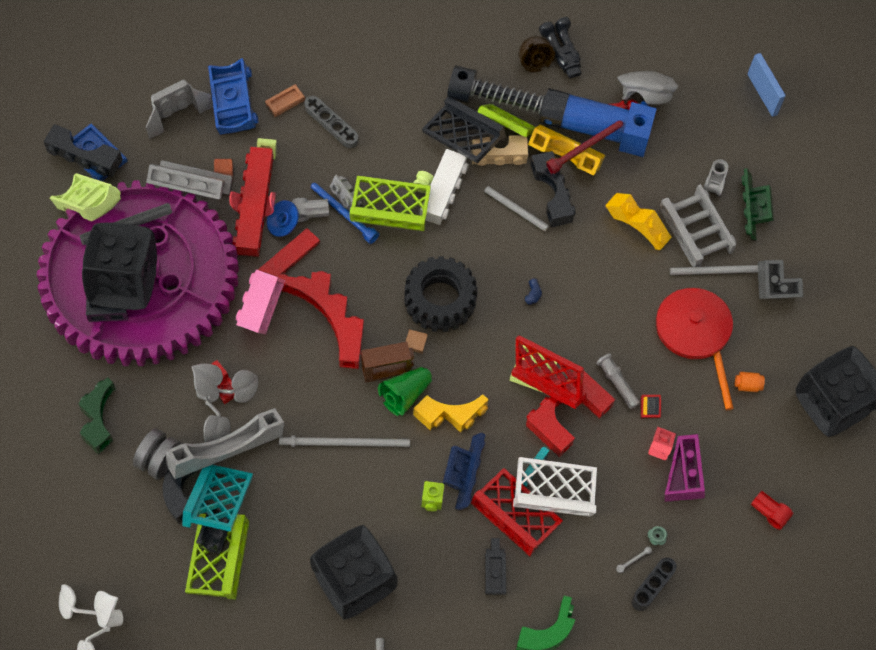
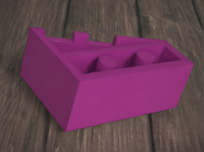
M698 434L678 436L665 490V502L705 498Z

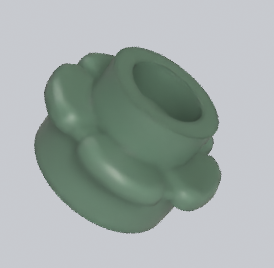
M655 526L649 530L648 538H650L649 541L653 545H663L666 542L668 535L664 528Z

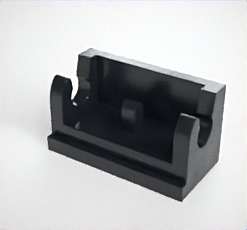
M86 299L88 322L128 320V309L101 307L89 303Z
M217 508L211 510L214 515L222 512ZM227 517L218 519L220 522L229 523ZM202 525L196 543L202 550L221 554L229 531Z

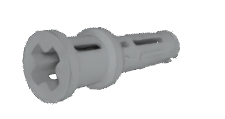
M611 353L601 357L596 362L597 365L602 367L606 373L605 377L612 381L629 409L638 406L640 401L623 378L621 368L617 367L612 360Z

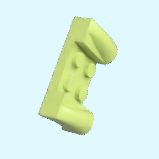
M76 173L69 190L61 195H52L50 199L58 209L65 212L67 209L79 212L84 219L94 221L113 209L121 200V193L111 184Z

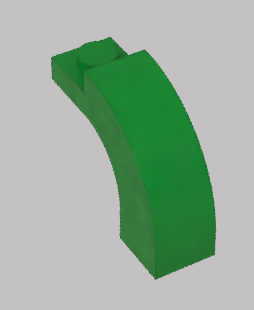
M563 596L558 619L550 628L534 630L522 626L516 650H554L567 639L575 622V619L567 617L572 616L574 605L571 604L572 598Z

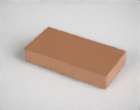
M295 84L266 100L265 105L273 116L277 117L305 101V96Z

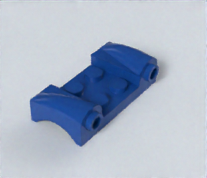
M243 58L229 66H208L215 124L219 134H229L256 128V123H259L257 113H253L248 88L249 77H252L250 66L247 67Z

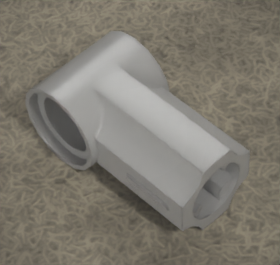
M296 198L292 200V203L298 209V222L307 221L312 217L329 216L328 199L308 201L306 198Z

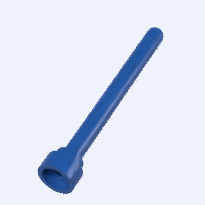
M317 183L311 184L312 190L323 199H328V203L363 233L365 241L373 244L378 239L380 233L376 229L366 227L360 222L350 221V212Z

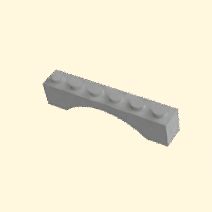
M273 408L256 415L247 424L222 438L199 444L184 443L166 450V466L174 479L180 478L282 437L284 421L276 409Z

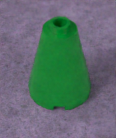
M419 367L382 381L378 385V394L380 397L383 395L385 399L383 404L391 413L396 416L401 414L402 416L430 385L432 374L427 368Z

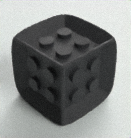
M108 222L97 223L92 227L82 265L83 287L89 303L101 307L140 310L147 307L155 282L157 264L156 241L151 229L137 225Z
M850 346L815 365L809 372L805 373L797 384L795 392L799 402L816 426L827 437H831L848 429L876 410V370L858 348Z
M365 525L357 526L341 534L319 548L310 557L311 568L321 588L343 620L352 618L375 605L397 587V575L389 559Z

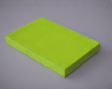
M493 104L482 105L478 110L480 114L524 137L532 135L536 128Z

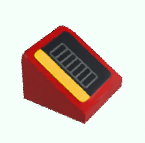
M661 395L641 396V418H661Z

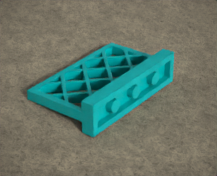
M214 464L202 468L183 510L182 526L190 528L192 523L231 532L252 481L253 473ZM216 473L224 474L226 477L218 479ZM242 478L246 479V481L238 483L235 479ZM230 481L233 485L226 488L223 483ZM218 485L221 490L213 492L210 489ZM238 490L240 493L236 496L230 494V492ZM225 494L228 499L220 501L217 498ZM209 499H213L215 503L210 504L208 506L204 502ZM232 503L235 508L227 510L224 507ZM216 508H220V510L222 511L221 513L214 515L211 511ZM205 512L209 515L206 518L198 517L199 514ZM227 517L229 523L220 522L218 519Z

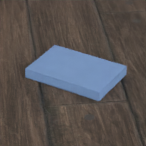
M759 53L754 55L747 75L773 117L778 115L786 95L762 54Z

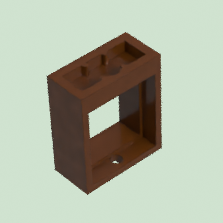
M407 341L361 350V366L365 383L392 378L411 371V367L414 366L413 349L408 347Z

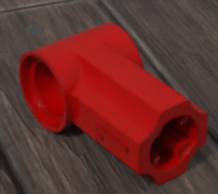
M763 491L750 504L766 516L769 524L778 530H781L793 516V511L787 505L777 503Z

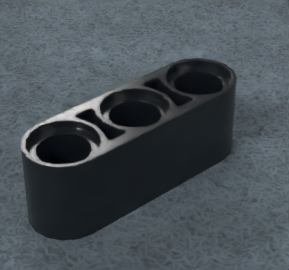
M668 557L661 559L644 580L632 598L631 603L634 609L644 611L651 605L677 569L676 562ZM661 566H668L671 572H664ZM649 581H656L659 587H651ZM637 596L645 597L647 603H640Z

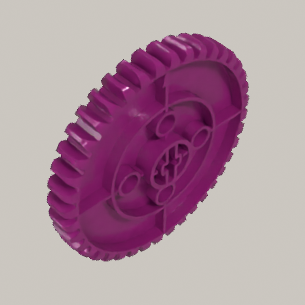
M134 180L131 188H127L124 182H120L117 185V189L121 193V200L102 217L90 221L84 219L79 212L67 209L68 219L58 218L56 221L58 230L53 229L49 231L48 237L50 242L43 243L42 250L44 255L38 259L41 268L37 271V278L40 282L38 284V292L42 297L41 303L47 312V317L55 325L57 333L61 336L65 335L68 344H77L79 352L85 354L90 351L92 358L95 360L101 359L104 355L108 364H114L117 358H120L122 365L128 367L131 360L136 359L138 367L145 365L146 358H151L152 363L156 365L160 363V356L165 355L171 361L175 359L174 351L179 350L184 355L189 353L187 344L192 343L198 347L202 344L201 334L206 337H210L213 334L211 324L215 326L221 325L223 322L221 314H227L230 311L229 302L235 299L234 288L238 286L239 282L237 276L239 272L237 250L233 245L232 234L227 232L226 223L223 220H219L218 212L214 209L209 210L208 203L204 200L197 202L196 194L188 193L184 196V191L174 189L171 192L170 188L162 186L156 188L155 185L146 183L145 187H141L139 180ZM169 203L172 208L171 214L139 225L151 229L154 233L155 241L163 240L160 243H156V277L147 307L140 310H128V320L88 322L86 316L87 298L82 281V265L86 245L82 244L80 235L91 231L92 227L97 223H113ZM170 286H178L176 289L166 290Z

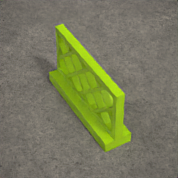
M357 176L352 207L350 208V221L424 231L431 186ZM360 182L369 183L371 188L363 192L360 189ZM381 185H387L390 190L382 195L377 188ZM400 187L405 188L408 191V193L402 197H400L396 192V190ZM374 190L379 197L371 202L366 195ZM418 190L426 191V196L420 200L414 194ZM393 193L398 200L389 204L385 197ZM411 195L416 203L408 207L403 200ZM361 198H364L368 203L363 208L356 207L357 201ZM382 200L387 207L383 210H377L374 205ZM399 203L405 208L401 213L395 212L393 209ZM419 205L423 210L422 216L414 215L411 210Z
M206 514L199 515V517L205 518ZM239 514L231 532H228L226 538L230 542L229 548L223 553L221 552L211 562L206 557V554L210 551H202L196 543L202 525L198 524L185 589L187 594L220 596L236 600L249 527L247 517ZM204 557L209 564L199 571L196 568V562ZM223 558L226 562V567L218 573L214 565ZM212 567L217 575L207 582L202 574ZM200 576L205 584L199 589H192L193 581ZM220 578L223 582L222 590H213L210 585Z

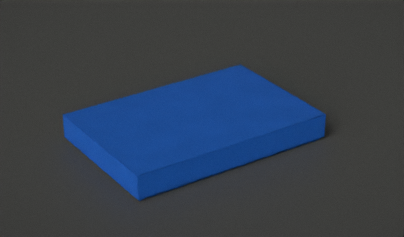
M92 123L73 137L74 146L81 150H94L103 144L117 149ZM122 153L121 155L123 160L118 168H120L128 161ZM85 169L96 180L103 181L108 177L107 175L102 176L93 169Z

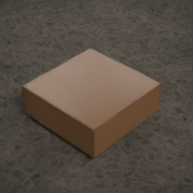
M409 329L406 338L408 347L412 348L414 352L423 354L428 334Z

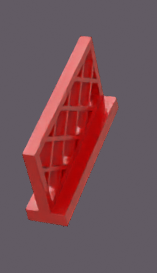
M520 335L516 337V367L512 369V376L576 409L587 398V392L583 391L584 368ZM522 345L526 346L529 352H526ZM538 353L542 354L545 360H542ZM529 355H532L537 363H534ZM555 362H557L561 368H558ZM546 363L549 364V366L551 367V369H552L553 371H550V370H549V368L547 367ZM571 370L577 372V377L574 376ZM563 371L565 372V374H566L567 377L569 378L568 380H567V379L565 378V376L562 374Z
M503 468L491 481L473 495L471 504L527 555L531 556L536 548L563 520L550 511H544L545 513L542 510H539V512H529V509L525 508V512H515L513 499L517 479ZM504 476L509 480L510 486H499V479ZM521 484V492L530 494L531 491ZM487 490H496L497 499L489 498L484 493ZM500 490H510L511 499H500ZM501 503H511L512 512H504L501 509ZM515 516L526 517V525H519L516 522ZM529 517H540V525H530ZM543 517H550L555 523L552 526H544ZM530 530H541V538L538 541L531 536Z

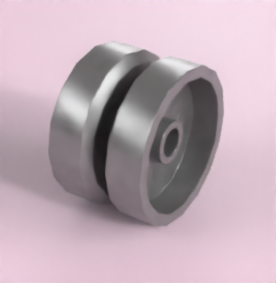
M154 428L140 443L133 458L134 467L141 471L148 470L149 476L156 480H161L168 471L166 466V450L181 445V442L173 437L167 438L166 433L158 428Z

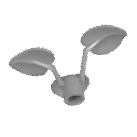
M207 363L192 366L197 397L205 400V404L216 413V416H208L204 423V441L210 442L229 435L230 422L228 418L220 417V412L212 405V402L219 398V393H234L236 402H247L254 396L257 390V375L249 370H241L232 379L233 389L225 390L218 389L217 387L223 379L222 371L218 366Z

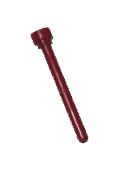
M618 120L559 159H550L546 162L548 170L553 175L560 171L563 164L621 128L623 121Z

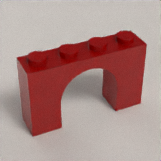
M575 371L572 372L577 377V373ZM584 371L583 391L587 392V398L582 404L600 419L613 407L615 399ZM547 396L540 403L541 406L537 410L533 409L527 415L526 426L560 458L573 445L575 437L556 419L555 409L563 402Z

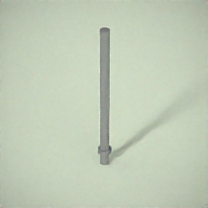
M291 435V437H279V445H291V447H295V445L410 447V439L312 438Z

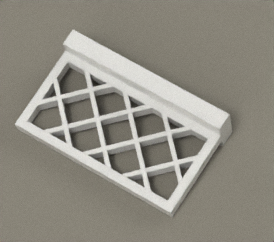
M519 457L513 507L591 517L596 513L597 467ZM523 463L531 464L535 471L527 476L523 471ZM544 466H549L554 472L548 479L540 471ZM564 468L569 469L574 475L568 481L559 473ZM583 471L591 472V481L587 484L579 476ZM536 472L544 480L538 487L530 480V477ZM555 475L563 483L557 490L549 482ZM575 477L583 486L577 492L568 484ZM525 481L534 489L530 494L521 493V484ZM545 483L553 491L550 496H543L539 491V488ZM564 486L572 494L569 499H564L558 493ZM584 488L590 494L589 502L582 501L577 495Z

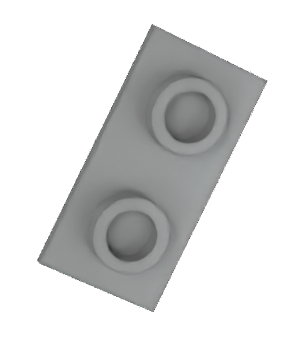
M336 174L329 187L340 200L343 207L350 212L354 191H349H352L353 187L345 177H338ZM362 199L357 201L356 207H361L363 205Z

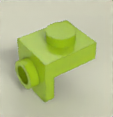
M424 482L421 507L428 511L441 510L444 492L443 483Z

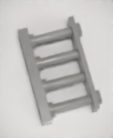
M161 160L160 165L149 164L146 183L221 199L222 193L230 194L233 176Z
M701 184L697 185L695 196L675 204L671 203L669 198H665L661 201L659 207L692 267H700L705 255L724 247L731 254L736 247L735 237L730 235L710 201L707 190H704ZM697 202L703 208V211L684 219L680 218L677 210ZM706 217L709 218L712 226L693 234L689 233L686 229V225ZM717 232L721 241L703 249L697 248L695 244L696 240Z

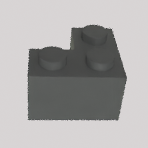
M783 260L758 261L759 299L803 297L802 278L784 279Z

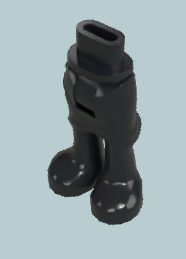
M569 17L560 18L556 21L555 26L552 22L543 23L539 27V32L553 46L555 58L563 72L567 73L569 78L580 76L582 74L580 70L581 58L568 35V30L571 27ZM555 31H556V33L558 34L559 38L561 39V41H562V43H563V45H564L563 47L560 46V44H559V42H558V40H557Z

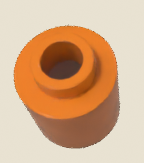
M740 372L735 377V387H738L739 391L758 392L764 389L765 378L759 373Z

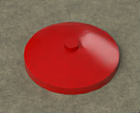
M685 288L673 292L661 303L656 316V330L662 343L671 352L688 359H704L715 355L726 346L733 329L732 315L726 303L714 293L700 288Z

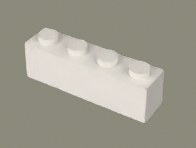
M446 149L430 185L431 190L426 221L441 225L442 220L447 219L449 213L447 208L449 204H453L456 196L454 192L460 188L462 183L461 176L466 174L469 166L466 163L467 157ZM420 208V216H422L423 210Z

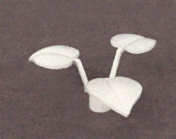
M63 584L61 585L59 595L61 615L65 619H70L73 612L96 615L99 626L103 627L100 631L88 636L85 641L80 640L77 646V650H95L90 642L93 638L104 632H109L110 627L121 626L123 623L121 610H114L118 597L112 596L105 591H98L94 600L95 611L77 609L75 607L76 596L70 586Z

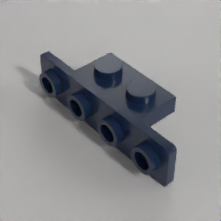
M482 432L472 437L469 451L458 446L451 447L443 484L459 490L455 506L457 510L467 508L472 500L471 492L476 483V471L480 466V455L485 446V434Z

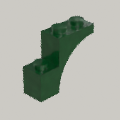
M108 377L104 381H99L95 389L89 394H85L78 403L81 411L92 420L86 423L79 433L82 439L98 455L113 442L110 433L106 430L103 423L105 404L115 390L113 382Z

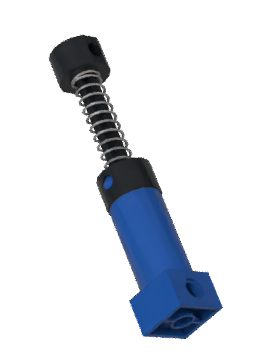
M455 65L447 97L469 103L471 96L477 95L478 98L485 97V100L487 98L492 99V102L497 100L499 104L504 102L506 106L512 104V107L515 105L519 106V109L524 107L526 111L531 109L533 113L539 111V123L591 136H595L618 120L623 121V126L604 139L620 143L619 151L640 157L644 156L657 109L649 107L645 101L641 102V104L632 102L630 110L570 95V93L548 88L545 96L540 95L538 97L536 93L530 95L529 91L522 93V89L518 92L515 88L509 89L508 86L503 88L501 84L495 86L494 82L489 84L488 81L482 82L481 79L477 81V70L458 65Z

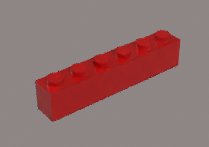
M250 147V154H246L245 163L248 164V167L243 172L245 186H241L240 197H243L242 203L238 204L240 218L236 219L235 223L237 236L233 237V245L236 247L237 255L256 257L260 255L274 160L273 149Z

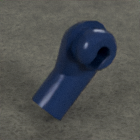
M537 278L528 281L531 288L529 295L525 296V302L528 305L537 303L542 296Z

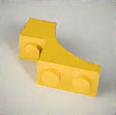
M616 193L605 205L614 219L623 221L637 229L651 242L656 250H661L672 238L656 211L639 208L631 194Z
M482 394L479 398L467 404L447 405L437 402L427 395L414 407L413 415L429 430L434 426L436 428L440 426L445 418L458 431L462 432L465 428L468 430L474 424V419L478 415L482 416L487 411L488 398Z

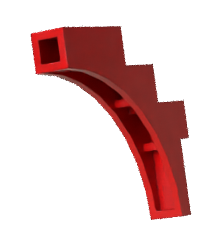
M324 271L312 272L311 279L304 276L273 275L285 280L281 292L302 298L313 305L327 319L338 341L340 367L359 369L364 319L356 316L346 318L347 296L342 294L330 295L331 274Z

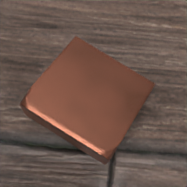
M214 159V172L233 176V160Z

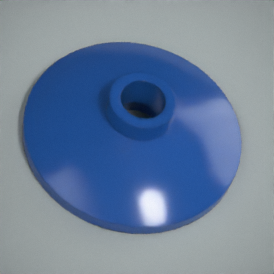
M287 200L275 204L274 212L267 216V227L271 234L283 237L294 230L299 217L296 205Z

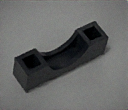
M56 124L53 125L43 141L49 154L53 156L59 155L71 163L76 162L85 169H93L102 176L113 177L123 160L120 150L105 144L97 149L88 151L77 148L73 144L74 139L71 130Z
M553 151L532 155L530 166L535 180L547 183L555 193V197L547 203L546 214L550 226L556 227L572 223L576 211L574 205L570 204V192L568 188L565 189L563 173L559 171L553 175L546 166L547 161L557 158L554 156Z

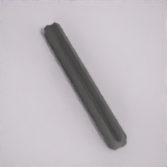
M169 203L113 223L139 226L171 214L172 208ZM90 231L80 235L83 245L87 244Z

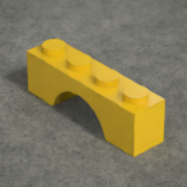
M539 125L534 129L528 145L542 152L553 151L554 154L563 156L581 145V143ZM588 148L570 161L578 169L594 176L599 171L605 154Z

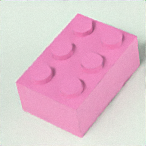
M259 270L252 273L249 279V284H251L249 291L245 292L242 302H244L242 310H239L236 315V325L266 335L285 280Z

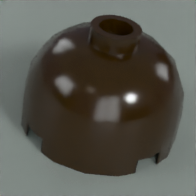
M532 36L522 42L518 56L524 69L533 73L542 71L540 68L545 66L548 68L554 61L555 51L546 38Z

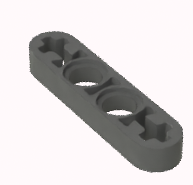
M309 96L305 99L306 112L346 148H354L358 145L357 132L316 96ZM316 103V108L314 106L310 107L309 104L313 105ZM323 113H328L330 115V117L326 120L322 119L320 116ZM339 124L343 128L340 131H335L333 126ZM347 136H348L349 138H352V137H353V141H352V140H348V141H347Z

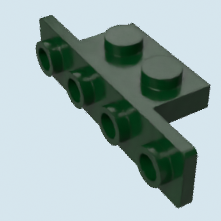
M745 168L744 175L742 176V184L745 186L743 199L746 203L744 215L748 222L745 225L746 234L750 235L754 241L757 240L756 224L774 221L772 191L770 185L753 188L752 175L748 168Z

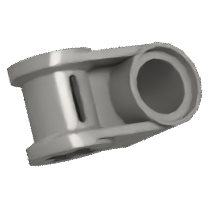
M718 159L713 162L703 188L717 194L719 197L721 196L729 167L726 161Z

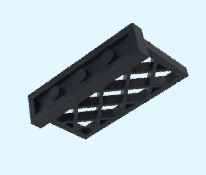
M449 96L444 100L445 106L422 128L423 133L477 164L498 142L503 143L507 138L504 126ZM446 112L452 115V118L442 120V116ZM456 122H465L466 126L455 127ZM444 124H453V128L443 129L442 127ZM440 125V130H430L433 126ZM477 129L479 133L469 135V130ZM466 131L467 136L456 137V132ZM444 134H454V138H443ZM492 137L493 139L490 142L483 143L482 138ZM480 138V144L470 145V140ZM467 141L468 146L459 147L457 142ZM481 149V152L475 156L471 153V150Z

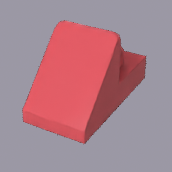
M657 427L648 454L662 460H667L672 450L676 433Z

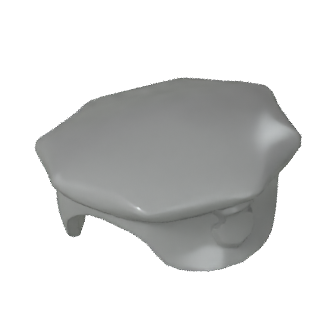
M635 71L617 77L623 86V100H627L635 92H638L643 96L646 104H664L672 99L673 92L678 88L673 78L655 71Z

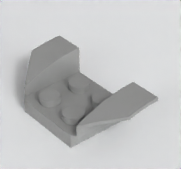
M184 79L151 95L153 111L146 125L149 139L164 132L161 122L162 118H167L172 113L185 109L192 103L199 114L212 108L213 100L211 95L192 88Z

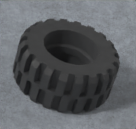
M439 256L438 259L430 257L427 258V262L423 260L419 262L418 268L413 267L410 275L406 278L404 302L409 316H413V321L416 324L420 322L422 328H432L433 332H437V329L448 332L449 328L453 330L459 328L460 323L464 325L468 321V317H471L474 313L477 300V282L475 277L472 276V271L469 268L465 269L464 263L461 261L456 263L455 259L449 257V260L444 259V256ZM445 283L452 286L458 292L459 297L449 305L439 306L427 301L423 296V291L432 284Z

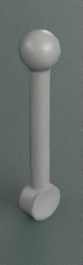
M646 547L639 555L623 565H618L616 571L623 573L626 567L644 555L651 554L652 548Z

